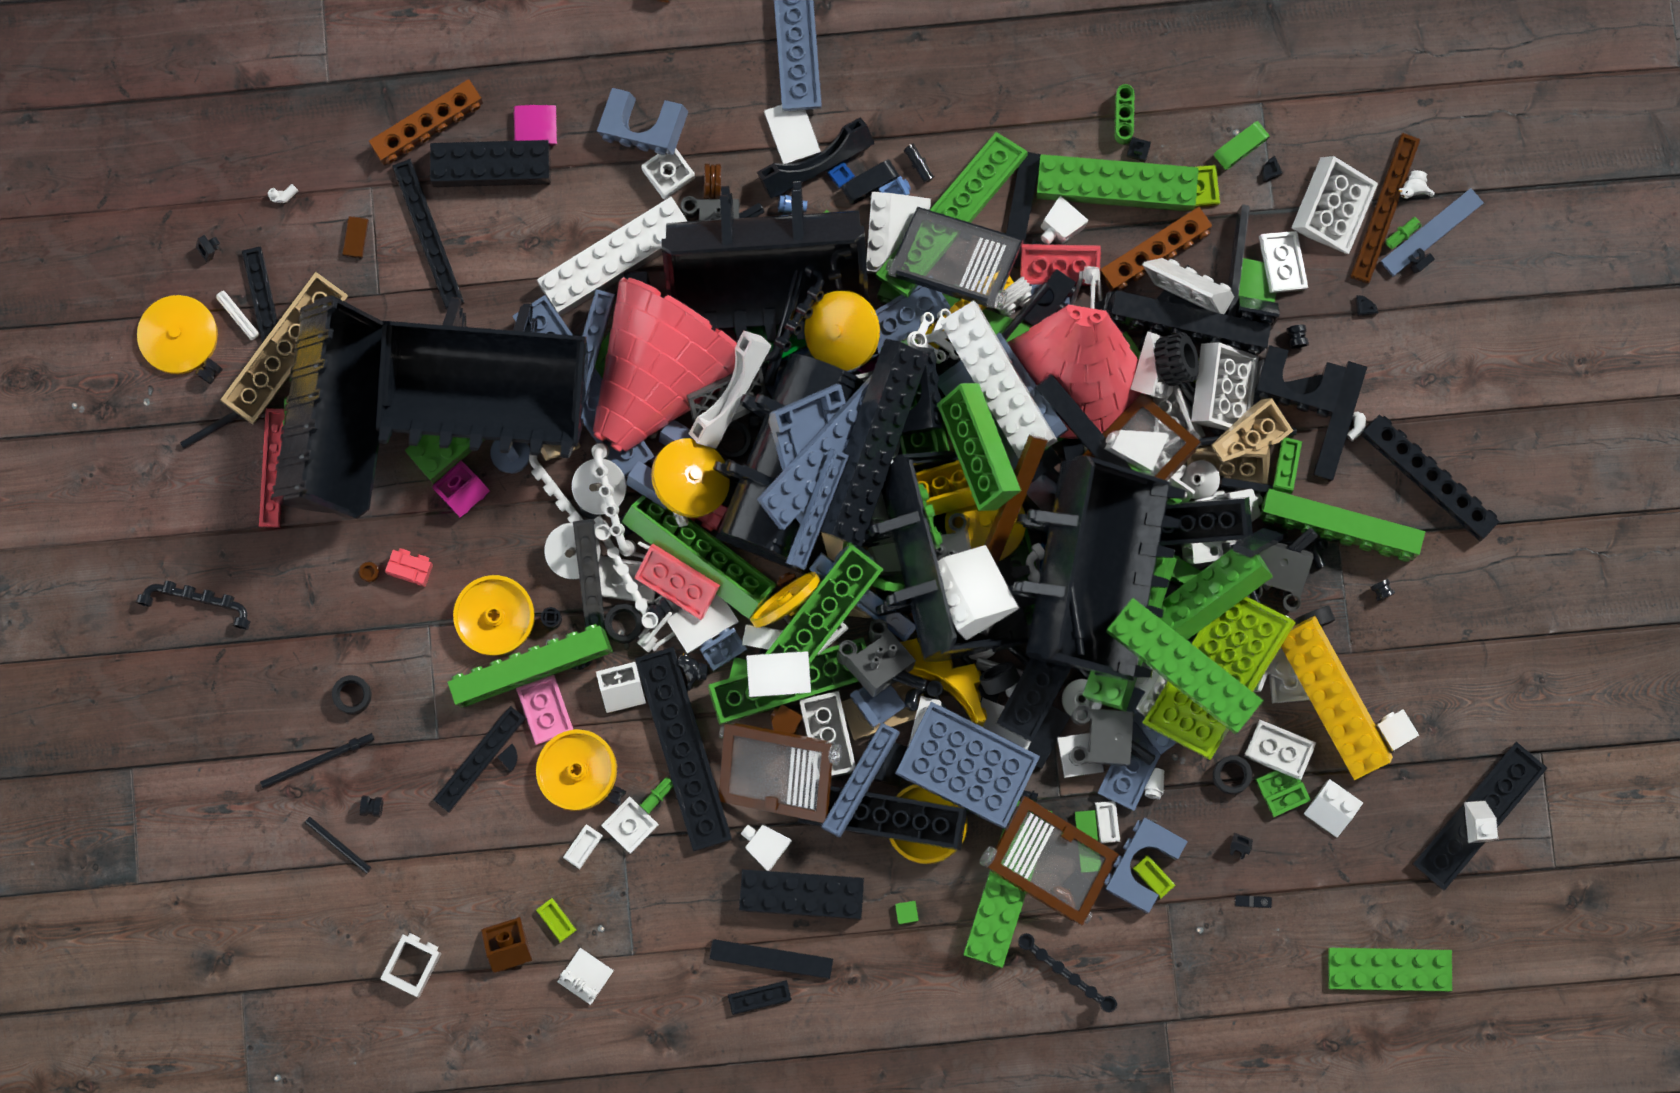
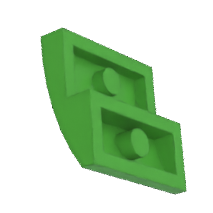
M1243 258L1239 296L1275 302L1276 293H1270L1264 262Z
M1274 770L1255 779L1273 817L1311 801L1301 780Z

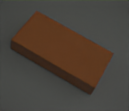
M349 216L343 256L363 258L369 219Z

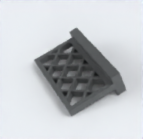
M760 366L746 395L756 398L757 394L770 398L766 391ZM733 374L687 395L692 414V425L701 410L707 411L722 396ZM721 388L717 395L712 394L714 390ZM703 397L699 404L694 403V399ZM708 399H713L710 406H705ZM741 403L731 422L751 413V411L744 408Z

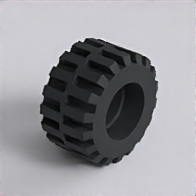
M1176 333L1161 337L1156 341L1155 361L1160 376L1166 384L1176 386L1197 379L1199 374L1198 355L1192 340L1186 333Z

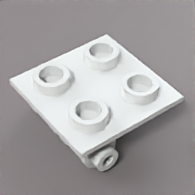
M580 948L567 968L561 973L557 982L591 1005L614 970Z

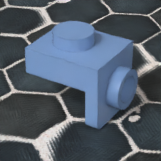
M900 176L878 190L882 193L909 195L911 188L906 179L903 180Z

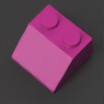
M462 461L456 464L432 486L434 491L459 517L468 513L478 501L482 500L490 492L477 475Z

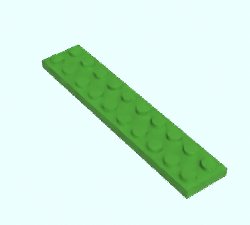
M996 132L930 210L971 223L1028 156V152ZM923 220L902 270L926 277L959 238L961 232ZM898 247L876 273V278L908 298L918 285L889 276V272L896 259Z

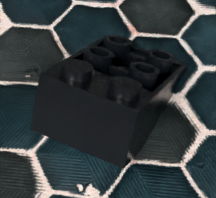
M1238 296L1236 317L1270 324L1272 330L1280 316L1278 303Z

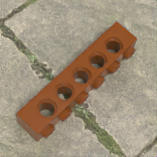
M468 79L369 140V143L383 165L386 163L391 164L398 159L399 155L411 152L414 146L420 142L425 143L430 140L433 134L441 133L451 123L461 121L467 113L479 110L483 104L482 98ZM458 100L466 101L463 106H456ZM442 110L449 111L445 117L439 116V113ZM430 120L432 124L429 127H423L424 121ZM408 131H415L413 137H406ZM392 141L399 142L395 148L389 147V144Z
M1198 207L1100 269L1101 278L1110 291H1122L1128 287L1127 283L1134 280L1136 282L1145 276L1146 270L1144 267L1137 265L1135 262L1137 258H1142L1145 262L1160 258L1169 261V259L1177 256L1176 252L1182 248L1187 250L1193 246V241L1200 238L1202 240L1210 235L1209 231L1212 228V224L1201 208ZM1192 227L1195 233L1187 234L1184 228ZM1174 237L1178 240V244L1172 245L1168 239ZM1159 248L1162 254L1155 255L1152 253V249ZM1122 268L1127 269L1129 275L1122 276L1119 270Z

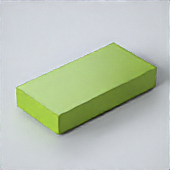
M1148 855L1133 868L1146 885L1158 894L1159 899L1175 886Z
M553 898L536 910L560 943L577 931Z

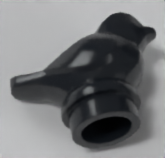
M683 653L678 658V664L683 669L688 681L687 691L691 690L696 680H707L708 664L698 663L695 659L689 658L686 653Z

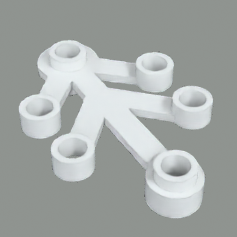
M942 309L938 312V321L931 334L925 335L928 326L934 321V316L932 313L926 312L920 317L921 324L918 330L910 333L907 338L908 345L915 349L922 347L934 349L937 364L945 361L946 354L944 351L936 350L928 344L930 342H934L948 351L952 359L957 360L960 358L959 355H955L954 346L945 340L948 339L945 331H942L943 327L940 324V321L944 319L942 312L946 314V317L951 315L948 309Z

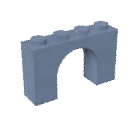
M612 88L597 129L602 139L610 143L617 141L626 147L634 145L643 151L655 150L660 155H666V153L673 155L689 111L682 104L665 100L656 124L648 131L635 133L629 129V118L636 98L628 91Z
M673 420L661 431L659 442L667 446L675 440L693 438L688 434L690 432L689 428ZM638 461L628 474L626 485L664 509H667L654 491L651 479L652 469Z
M1143 818L1142 821L1138 820L1135 824L1133 831L1136 833L1132 839H1127L1123 847L1126 850L1122 857L1118 856L1113 865L1116 869L1113 875L1109 873L1104 884L1107 885L1105 888L1107 892L1148 914L1158 894L1135 881L1130 871L1132 857L1140 849L1153 848L1177 860L1188 841L1147 818Z

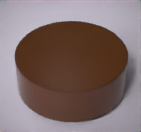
M365 562L359 567L358 573L363 581L371 583L379 577V568L372 562Z

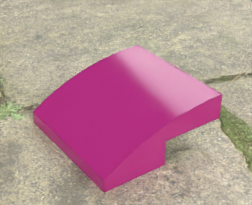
M514 106V141L549 140L550 146H555L557 144L556 106Z

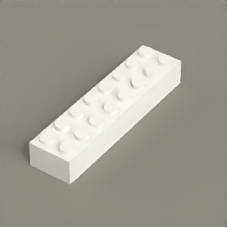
M670 197L538 278V284L561 317L594 297L596 289L601 291L620 281L624 277V273L634 272L662 255L661 243L662 239L666 238V223L687 222L673 198Z
M972 301L941 320V326L974 383H979L988 407L1017 457L1020 458L1029 434L1047 439L1048 442L1045 449L1056 443L1055 435L979 305Z

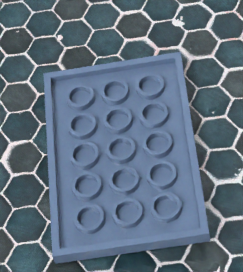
M930 702L895 774L1005 829L1040 756Z

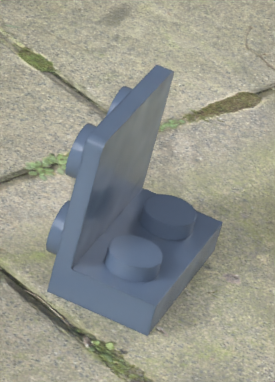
M892 685L875 697H872L864 687L860 690L856 689L850 694V698L873 730L881 722L884 723L905 708V703Z

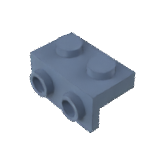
M726 628L719 633L720 637L715 640L710 638L702 643L703 647L700 651L713 672L747 651L734 628L731 630Z

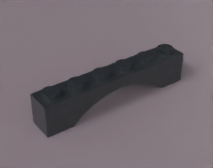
M859 117L844 125L835 140L815 157L794 164L773 163L757 171L764 190L772 199L793 188L794 181H801L802 183L814 178L819 173L833 168L836 164L850 159L853 155L867 150L875 143L867 124Z

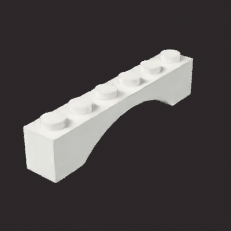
M743 331L735 347V367L728 387L712 407L697 417L688 433L698 444L717 448L741 404L742 395L746 394L771 348V345L762 336Z

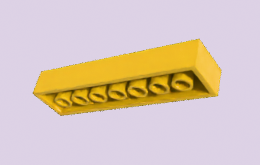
M1316 616L1293 626L1281 648L1353 779L1356 780L1390 763L1393 758L1391 752Z

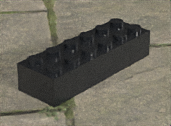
M549 140L430 143V181L433 187L551 184V146Z
M1239 497L1167 503L1165 515L1179 519L1180 525L1179 528H1162L1159 545L1244 539L1253 534L1250 498Z
M742 869L739 911L861 920L864 878Z

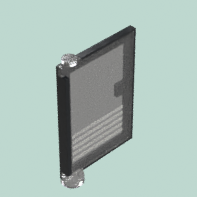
M917 206L894 260H888L886 270L889 271L888 275L970 302L975 301L977 304L992 309L1002 310L1007 299V291L1003 289L1021 249L1023 239Z

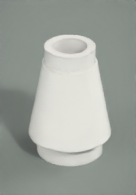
M1154 768L1144 788L1146 797L1160 799L1161 795L1164 794V770Z

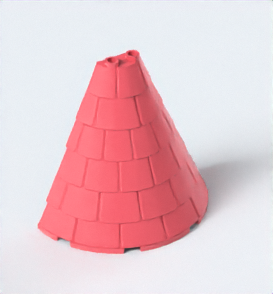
M625 277L621 278L618 283L608 352L605 358L599 403L593 426L594 436L601 441L606 439L612 443L610 446L618 452L622 450L627 452L644 441L648 436L669 425L671 421L690 411L687 399L688 394L733 374L735 347L737 344L719 329L713 331L711 329L712 325L709 324L710 322L673 297L667 295L662 298L660 297L661 293L656 288L633 278H628L627 280ZM721 388L714 390L712 394L720 391ZM703 397L694 399V403L699 404Z
M1067 305L1029 328V331L1007 342L1036 385L1041 383L1049 374H1052L1102 434L1141 394V392L1131 390L1139 359L1132 352L1129 343L1122 336L1121 331L1106 311ZM1067 425L1068 431L1059 437L1078 439Z

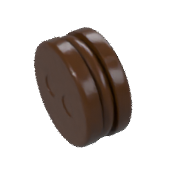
M704 164V199H720L721 164H716V166L714 164Z

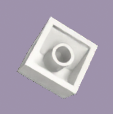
M1329 779L1320 789L1304 815L1335 837H1338L1353 819L1363 802Z

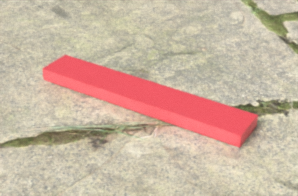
M266 408L259 527L280 528L281 504L271 500V495L274 493L272 492V487L275 486L277 470L275 468L276 464H278L277 457L280 455L282 443L280 436L283 434L281 430L282 426H284L285 409Z

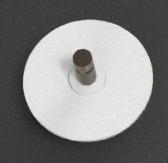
M594 459L583 463L576 470L572 480V493L582 509L592 514L601 515L605 514L604 509L607 504L605 497L599 494L601 483L600 479L593 473L596 465ZM602 459L604 466L608 468L607 478L609 485L614 489L612 495L614 503L619 507L626 494L625 476L615 463Z
M573 523L563 524L554 529L548 536L544 549L545 558L549 567L559 576L567 579H578L579 570ZM595 536L599 562L601 550L599 541Z

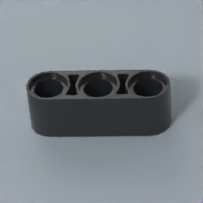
M888 159L841 186V189L849 203L853 205L872 195V192L879 191V188L900 176Z

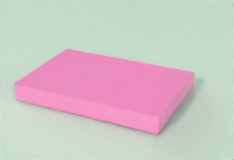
M555 675L516 688L536 745L550 741L562 732L574 730Z

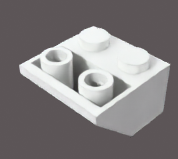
M636 662L596 672L607 713L646 704Z

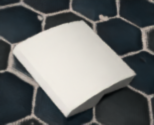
M1089 733L1057 738L1064 778L1104 772L1102 764L1084 763L1077 766L1069 760V753L1074 747L1084 746L1088 750ZM1076 750L1074 758L1082 761L1084 759L1083 752Z

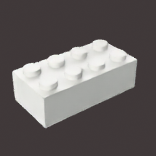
M839 691L799 700L807 737L826 740L829 744H833L830 763H832L831 778L853 773L856 765ZM813 751V752H812L813 765H814V757H815V752H816V751ZM818 752L817 781H819L821 752Z

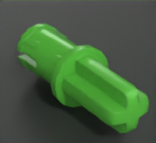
M1413 217L1402 227L1399 226L1397 231L1386 239V245L1390 249H1394L1403 240L1409 239L1412 233L1422 227L1421 224H1418L1420 221Z
M666 777L655 790H651L652 793L639 806L650 814L660 801H664V796L674 787L672 780Z

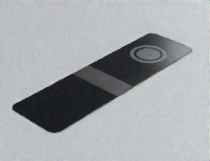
M1236 895L1235 906L1271 908L1272 897Z

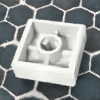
M675 149L673 155L667 153L666 155L657 154L641 165L642 171L663 199L668 198L695 179V173L677 149ZM665 169L672 170V174L665 175Z
M1024 277L1019 278L1002 291L996 308L992 310L995 313L1011 317L1015 313V308L1019 305L1024 307L1032 296V286H1029Z

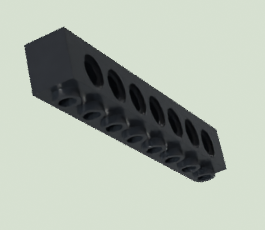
M1379 414L1361 434L1368 443L1479 542L1500 522L1496 519L1497 515L1490 509L1486 510L1477 497H1472L1467 493V488L1461 483L1457 484L1451 479L1452 475L1447 470H1441L1431 456L1427 457L1421 452L1422 448L1418 444L1411 443L1402 430H1396L1392 426L1390 419L1386 416L1382 417ZM1383 432L1388 433L1391 440H1383L1381 434ZM1403 446L1406 453L1399 454L1396 447ZM1412 459L1420 461V468L1412 465ZM1428 472L1433 473L1436 477L1435 481L1428 480L1426 474ZM1442 486H1448L1451 493L1449 495L1444 494L1441 489ZM1457 499L1464 500L1465 508H1460L1457 505ZM1473 512H1476L1480 515V521L1477 522L1473 520Z

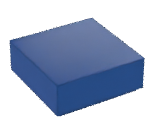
M844 161L828 172L829 177L839 189H841L843 184L855 178Z

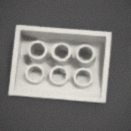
M1335 156L1321 157L1291 228L1305 237L1349 254L1378 183Z
M872 192L866 261L867 273L876 274L901 245L917 206L930 210V198Z
M1160 258L1143 263V267L1154 285L1208 311L1225 314L1234 298L1231 288L1226 284L1220 283L1218 285L1207 275L1202 277L1197 275V272L1190 267H1186V269L1180 267V264L1173 259L1168 261Z
M1219 342L1201 344L1199 374L1196 380L1191 422L1206 427L1228 430L1253 406L1259 357Z
M986 545L950 555L938 561L953 623L966 640L1019 609Z

